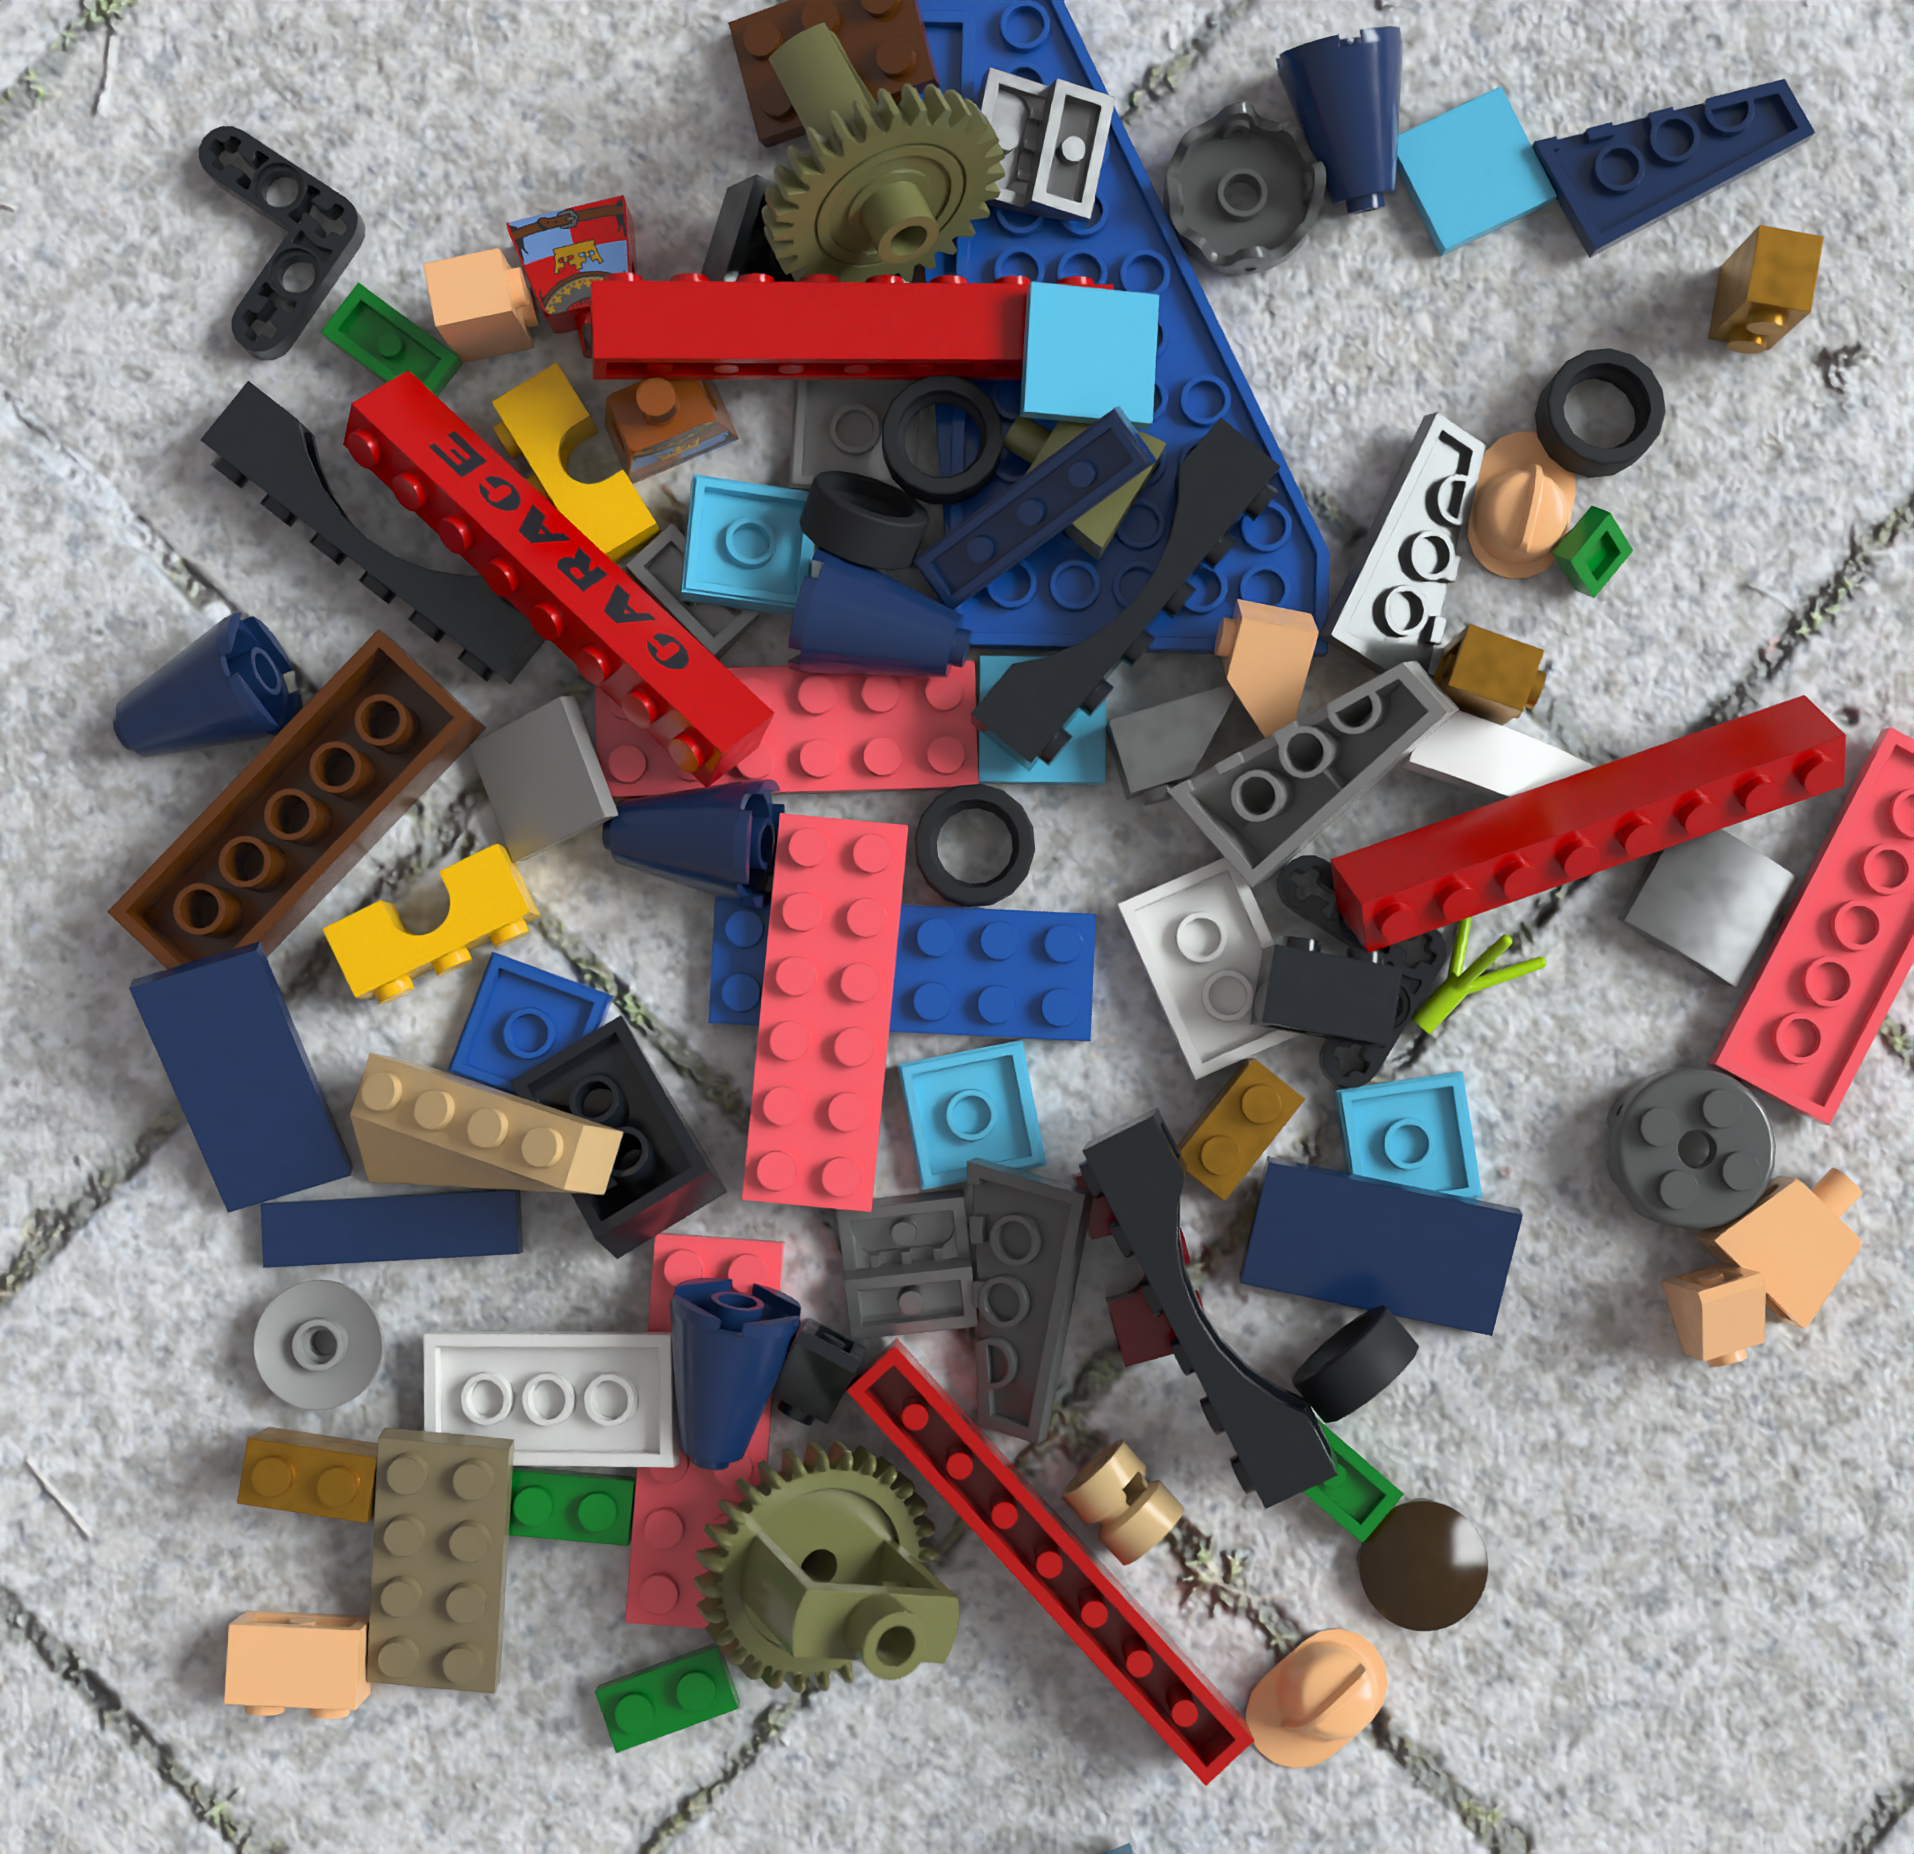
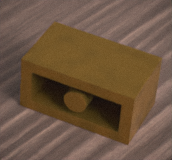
M1759 225L1720 266L1708 339L1727 342L1726 346L1728 349L1745 354H1756L1764 352L1765 349H1771L1811 313L1824 236Z
M1469 624L1444 647L1433 680L1459 707L1460 711L1503 726L1513 718L1518 719L1525 707L1533 709L1536 705L1546 680V672L1538 670L1544 650Z
M1255 1058L1245 1059L1178 1143L1177 1147L1187 1164L1186 1173L1214 1196L1225 1201L1302 1105L1305 1098Z
M268 1427L247 1438L237 1504L368 1523L374 1518L378 1443Z

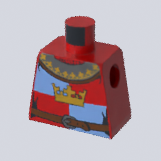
M624 195L506 223L508 233L551 329L556 334L577 330L583 357L592 359L591 280H603L605 276L612 273L627 272L637 274L634 223Z

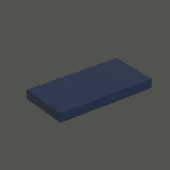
M260 941L133 979L129 990L228 1213L351 1176L353 1164Z
M1267 1156L1239 1279L1240 1283L1366 1310L1385 1305L1394 1316L1492 1336L1523 1214L1519 1208Z

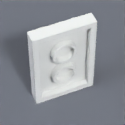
M1225 857L1116 905L1193 1080L1202 1078L1299 1035L1298 1033L1250 1025L1262 951L1264 948L1274 945L1275 942L1249 884Z

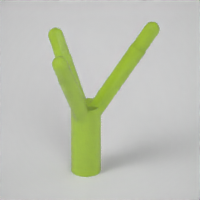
M1472 917L1458 921L1447 979L1411 1019L1430 1035L1466 995L1543 969L1547 965L1546 959L1539 956L1480 976L1512 944V938L1505 934L1462 973Z

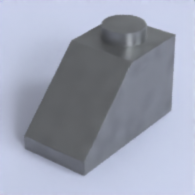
M1230 684L1108 720L1106 734L1126 800L1142 796L1144 805L1147 806L1172 799L1173 797L1167 790L1191 778L1235 697L1234 689Z

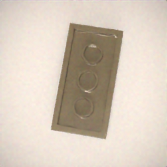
M384 1428L379 1435L366 1682L496 1693L501 1677L514 1439Z

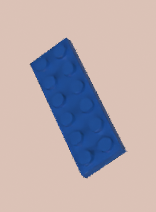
M715 896L708 1023L759 1026L771 902L764 908H755ZM901 905L889 1032L1091 1041L1096 914Z

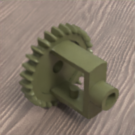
M825 22L795 35L768 58L806 130V137L813 148L811 152H802L796 146H789L787 157L794 170L789 171L784 166H776L774 168V180L777 186L770 185L765 189L767 205L762 209L763 221L766 225L765 236L786 275L791 273L795 282H800L802 278L814 274L833 275L839 278V282H865L866 279L872 276L895 275L899 273L907 283L913 279L914 266L921 264L929 270L936 267L934 254L938 251L951 255L956 253L958 250L952 239L955 237H973L976 231L970 220L988 218L991 212L985 201L998 198L1001 193L995 181L1005 177V171L1000 164L1005 155L998 143L1000 140L987 117L980 112L972 100L962 99L961 95L953 89H948L942 94L936 86L928 84L924 89V99L922 101L916 88H913L910 84H904L901 90L902 100L899 105L895 104L890 93L883 88L878 90L877 97L879 103L877 104L851 64L836 34L828 29Z
M834 1441L828 1455H826L825 1450L816 1442H808L802 1463L793 1451L786 1448L782 1450L781 1471L776 1473L774 1469L762 1460L757 1463L761 1483L758 1486L751 1484L741 1477L735 1482L743 1498L740 1504L720 1499L718 1502V1507L729 1520L726 1524L705 1525L704 1531L718 1545L717 1547L697 1550L696 1552L697 1560L704 1568L710 1570L693 1578V1585L703 1596H707L697 1603L696 1606L703 1618L710 1622L705 1627V1630L715 1644L720 1645L719 1650L732 1665H737L751 1680L761 1677L767 1686L772 1689H779L783 1681H785L793 1692L802 1693L806 1688V1679L809 1677L820 1691H827L830 1687L829 1676L831 1669L845 1683L850 1684L853 1682L852 1661L860 1660L873 1675L884 1680H896L905 1677L913 1672L921 1662L944 1663L946 1661L958 1628V1597L938 1580L925 1565L921 1564L925 1560L931 1561L938 1557L937 1548L924 1538L930 1537L935 1533L934 1523L924 1515L928 1506L925 1500L914 1491L913 1482L903 1473L897 1471V1468L880 1455L875 1459L876 1457L870 1451L860 1445L851 1454V1450L840 1441Z

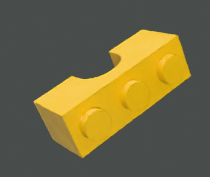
M557 362L492 401V404L502 418L501 422L492 426L512 459L524 454L535 472L526 480L616 565L643 550L661 533L657 523L623 469L608 479L594 484L581 483L569 477L568 463L572 452L580 443L599 431Z
M496 843L439 871L449 893L450 909L442 925L431 933L425 935H415L404 924L395 904L382 900L322 928L355 998L367 1000L377 998L380 1005L389 1003L412 992L415 989L412 979L434 969L438 977L446 975L469 964L473 960L469 951L492 941L495 948H500L529 934L530 930L526 923L541 917L515 862H512L508 849Z

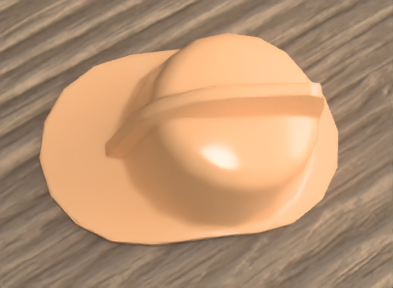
M1516 431L1503 436L1485 452L1482 459L1467 525V539L1474 557L1487 571L1503 578L1526 579L1544 572L1556 560L1552 553L1563 541L1570 526L1576 494V474L1566 471L1548 456L1538 439L1537 432Z
M1340 1628L1318 1631L1302 1641L1291 1653L1268 1671L1250 1692L1245 1714L1246 1722L1255 1740L1253 1743L1257 1750L1273 1763L1294 1769L1311 1767L1333 1756L1374 1719L1382 1707L1388 1686L1385 1663L1375 1646L1358 1633Z

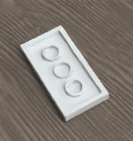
M433 1331L423 1334L424 1431L514 1439L513 1465L674 1467L680 1464L672 1332Z

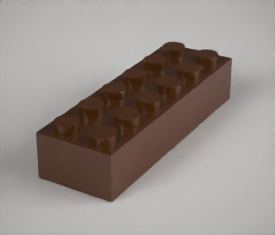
M378 629L107 912L166 969L259 941L267 958L487 727L397 642Z

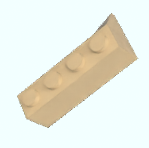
M369 1053L350 1113L368 1182L604 1195L623 1136V1132L489 1086L414 1061Z

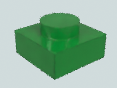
M1592 505L1573 529L1566 534L1552 555L1574 589L1595 598L1634 550L1612 514Z

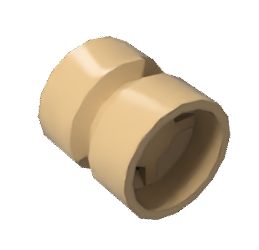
M1120 1439L1094 1457L1071 1480L1061 1496L1085 1524L1098 1522L1101 1526L1099 1539L1120 1563L1125 1566L1138 1560L1163 1539L1181 1518L1185 1509L1160 1480L1148 1482L1145 1479L1147 1466L1124 1440Z

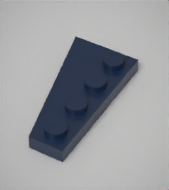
M1781 79L1706 98L1701 104L1677 110L1670 107L1650 112L1645 118L1613 125L1610 122L1586 128L1582 134L1558 140L1557 136L1538 140L1533 143L1532 147L1557 195L1556 199L1589 258L1803 145L1809 141L1815 134V131L1786 80Z

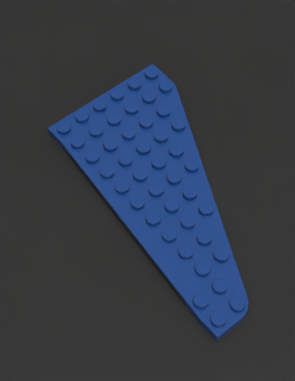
M918 0L941 86L938 89H940L942 94L948 89H953L961 95L962 99H970L977 105L982 76L991 67L1046 86H1050L1058 78L1109 95L1063 0ZM922 93V94H919V96L921 97V99H922V101H923L924 96H923V93ZM1114 106L1091 219L1089 221L1077 222L1046 218L987 205L991 212L988 218L970 220L976 231L973 237H955L952 239L958 250L956 253L951 255L938 251L934 254L936 267L932 270L925 267L926 283H929L931 279L938 276L957 275L966 278L967 283H992L1000 277L1024 276L1033 282L1055 284L1062 278L1084 276L1091 278L1094 284H1113L1114 290L1159 295L1153 424L1148 429H1135L1162 440L1166 443V447L1160 463L1099 561L1090 556L1061 531L955 609V611L964 616L962 628L972 631L970 644L972 649L1062 651L1081 643L1109 625L1137 598L1156 570L1166 548L1174 507V480L1179 466L1221 417L1281 466L1271 484L1279 492L1256 521L1253 522L1245 515L1234 527L1230 534L1238 541L1214 570L1203 564L1192 577L1189 583L1197 590L1179 613L1171 619L1163 612L1150 627L1148 632L1155 637V640L1145 653L1214 654L1220 621L1222 617L1232 618L1237 599L1310 613L1320 634L1329 615L1330 552ZM966 380L976 384L994 402L1002 421L1003 444L1008 431L1020 415L1022 380ZM935 404L940 477H951L963 472L975 460L980 448V433L975 421L963 409L950 404ZM1031 418L1053 431L1058 423L1057 420ZM1002 447V458L993 479L976 496L957 504L942 505L944 534L949 533L1022 478L1032 464ZM1318 637L1312 657H1325L1328 654V642Z

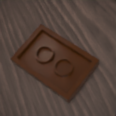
M788 0L728 22L758 140L766 148L806 134V130L768 58L795 35L825 22L829 30L836 34L851 64L877 104L879 103L877 94L880 88L889 92L896 103L902 100L901 90L904 84H910L913 88H916L918 94L924 93V89L928 84H933L937 88L941 87L918 0Z

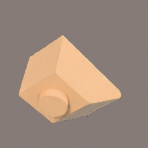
M1237 599L1232 618L1222 617L1220 621L1214 654L1222 656L1226 679L1266 738L1295 721L1319 632L1310 613Z
M1720 1262L1661 1281L1685 1355L1702 1362L1707 1361L1709 1367H1720L1747 1358L1746 1348L1765 1343L1766 1284L1762 1272Z

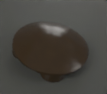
M1427 1498L1414 1499L1413 1501L1393 1507L1362 1543L1356 1557L1362 1587L1374 1608L1395 1625L1414 1631H1435L1459 1622L1476 1606L1487 1582V1552L1477 1529L1459 1511Z

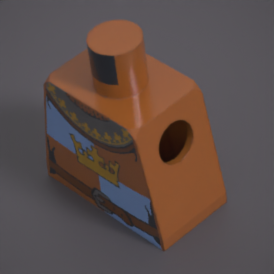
M652 377L613 392L606 397L605 429L622 469L632 484L739 439L714 380H665L659 377Z

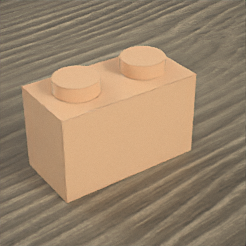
M500 248L423 263L435 327L463 363L534 348L530 327L539 326L540 318L533 290L531 287H526L520 267L511 269Z
M247 1610L229 1624L224 1704L245 1705V1713L255 1716L278 1715L285 1712V1707L310 1708V1716L320 1719H337L348 1716L350 1710H356L371 1694V1682H366L369 1616Z

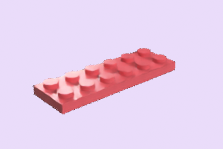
M966 661L963 668L952 666L947 678L803 673L792 670L789 666L726 667L775 714L759 747L710 786L757 778L771 779L776 781L780 788V791L770 792L771 795L936 791L950 790L961 785L979 784L977 728L971 723V713L976 708L975 661ZM595 684L596 755L613 799H633L705 787L691 773L679 768L672 760L669 752L645 729L635 726L626 717L623 709Z
M1891 727L1880 731L1708 1062V1065L1821 1125H1830L1914 962V739Z
M780 813L742 1200L872 1212L908 842V825Z
M662 1232L656 1235L648 1332H672L670 1302L675 1293V1287L680 1282L697 1278L733 1279L731 1291L750 1295L752 1294L753 1283L781 1291L785 1241ZM770 1395L744 1457L739 1461L729 1463L726 1469L708 1470L694 1465L690 1461V1456L681 1449L680 1464L674 1467H637L625 1623L703 1629L710 1623L698 1612L696 1606L697 1603L707 1596H703L693 1585V1578L710 1571L704 1568L697 1560L696 1552L697 1550L717 1547L718 1544L706 1534L704 1528L706 1524H726L729 1520L717 1505L720 1499L738 1504L743 1500L735 1482L741 1477L755 1486L761 1483L757 1463L764 1460L768 1464L773 1395Z

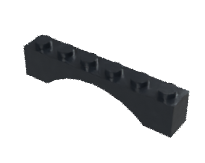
M250 381L243 386L200 439L218 454L210 465L241 489L251 480L267 494L260 504L290 528L298 518L316 532L309 542L340 566L347 557L365 570L358 581L388 605L397 595L415 610L408 620L435 642L439 643L444 635L447 634L465 648L457 659L486 682L496 673L511 685L546 641L534 630L530 621L506 598L498 596L490 589L483 576H464L429 570L394 556L364 536L354 526L333 495L321 467L315 436L297 418Z
M1220 417L1179 466L1174 480L1173 517L1167 545L1156 570L1137 598L1109 625L1081 643L1044 658L1012 664L972 711L971 723L1028 771L1033 768L1039 759L1049 766L1072 739L1073 736L1065 728L1081 710L1089 717L1092 716L1112 692L1114 686L1106 680L1123 661L1132 668L1154 642L1155 637L1148 630L1164 612L1173 619L1197 590L1189 581L1203 564L1214 570L1238 541L1230 534L1234 527L1245 515L1253 522L1256 521L1273 501L1279 491L1271 484L1281 466Z
M1156 1107L1088 1141L1082 1150L1086 1161L1079 1163L1084 1181L1095 1199L1103 1196L1106 1197L1117 1218L1109 1222L1112 1235L1126 1258L1135 1255L1147 1277L1139 1281L1144 1298L1156 1317L1166 1314L1177 1336L1169 1340L1173 1354L1186 1376L1196 1373L1207 1396L1200 1398L1202 1410L1216 1435L1226 1431L1237 1455L1230 1457L1231 1466L1244 1492L1248 1495L1256 1491L1264 1508L1267 1509L1338 1476L1337 1457L1308 1400L1276 1385L1246 1364L1222 1339L1198 1301L1186 1270L1180 1237V1203L1187 1164L1159 1109Z

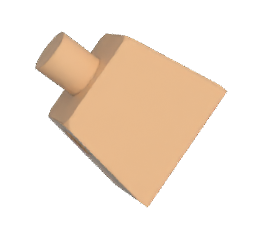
M1831 1168L1811 1190L1797 1178L1778 1176L1769 1181L1766 1190L1756 1204L1742 1216L1720 1227L1703 1229L1696 1238L1722 1263L1762 1272L1766 1284V1306L1783 1323L1805 1329L1861 1249L1862 1241L1840 1217L1862 1196V1191L1849 1177L1835 1168Z

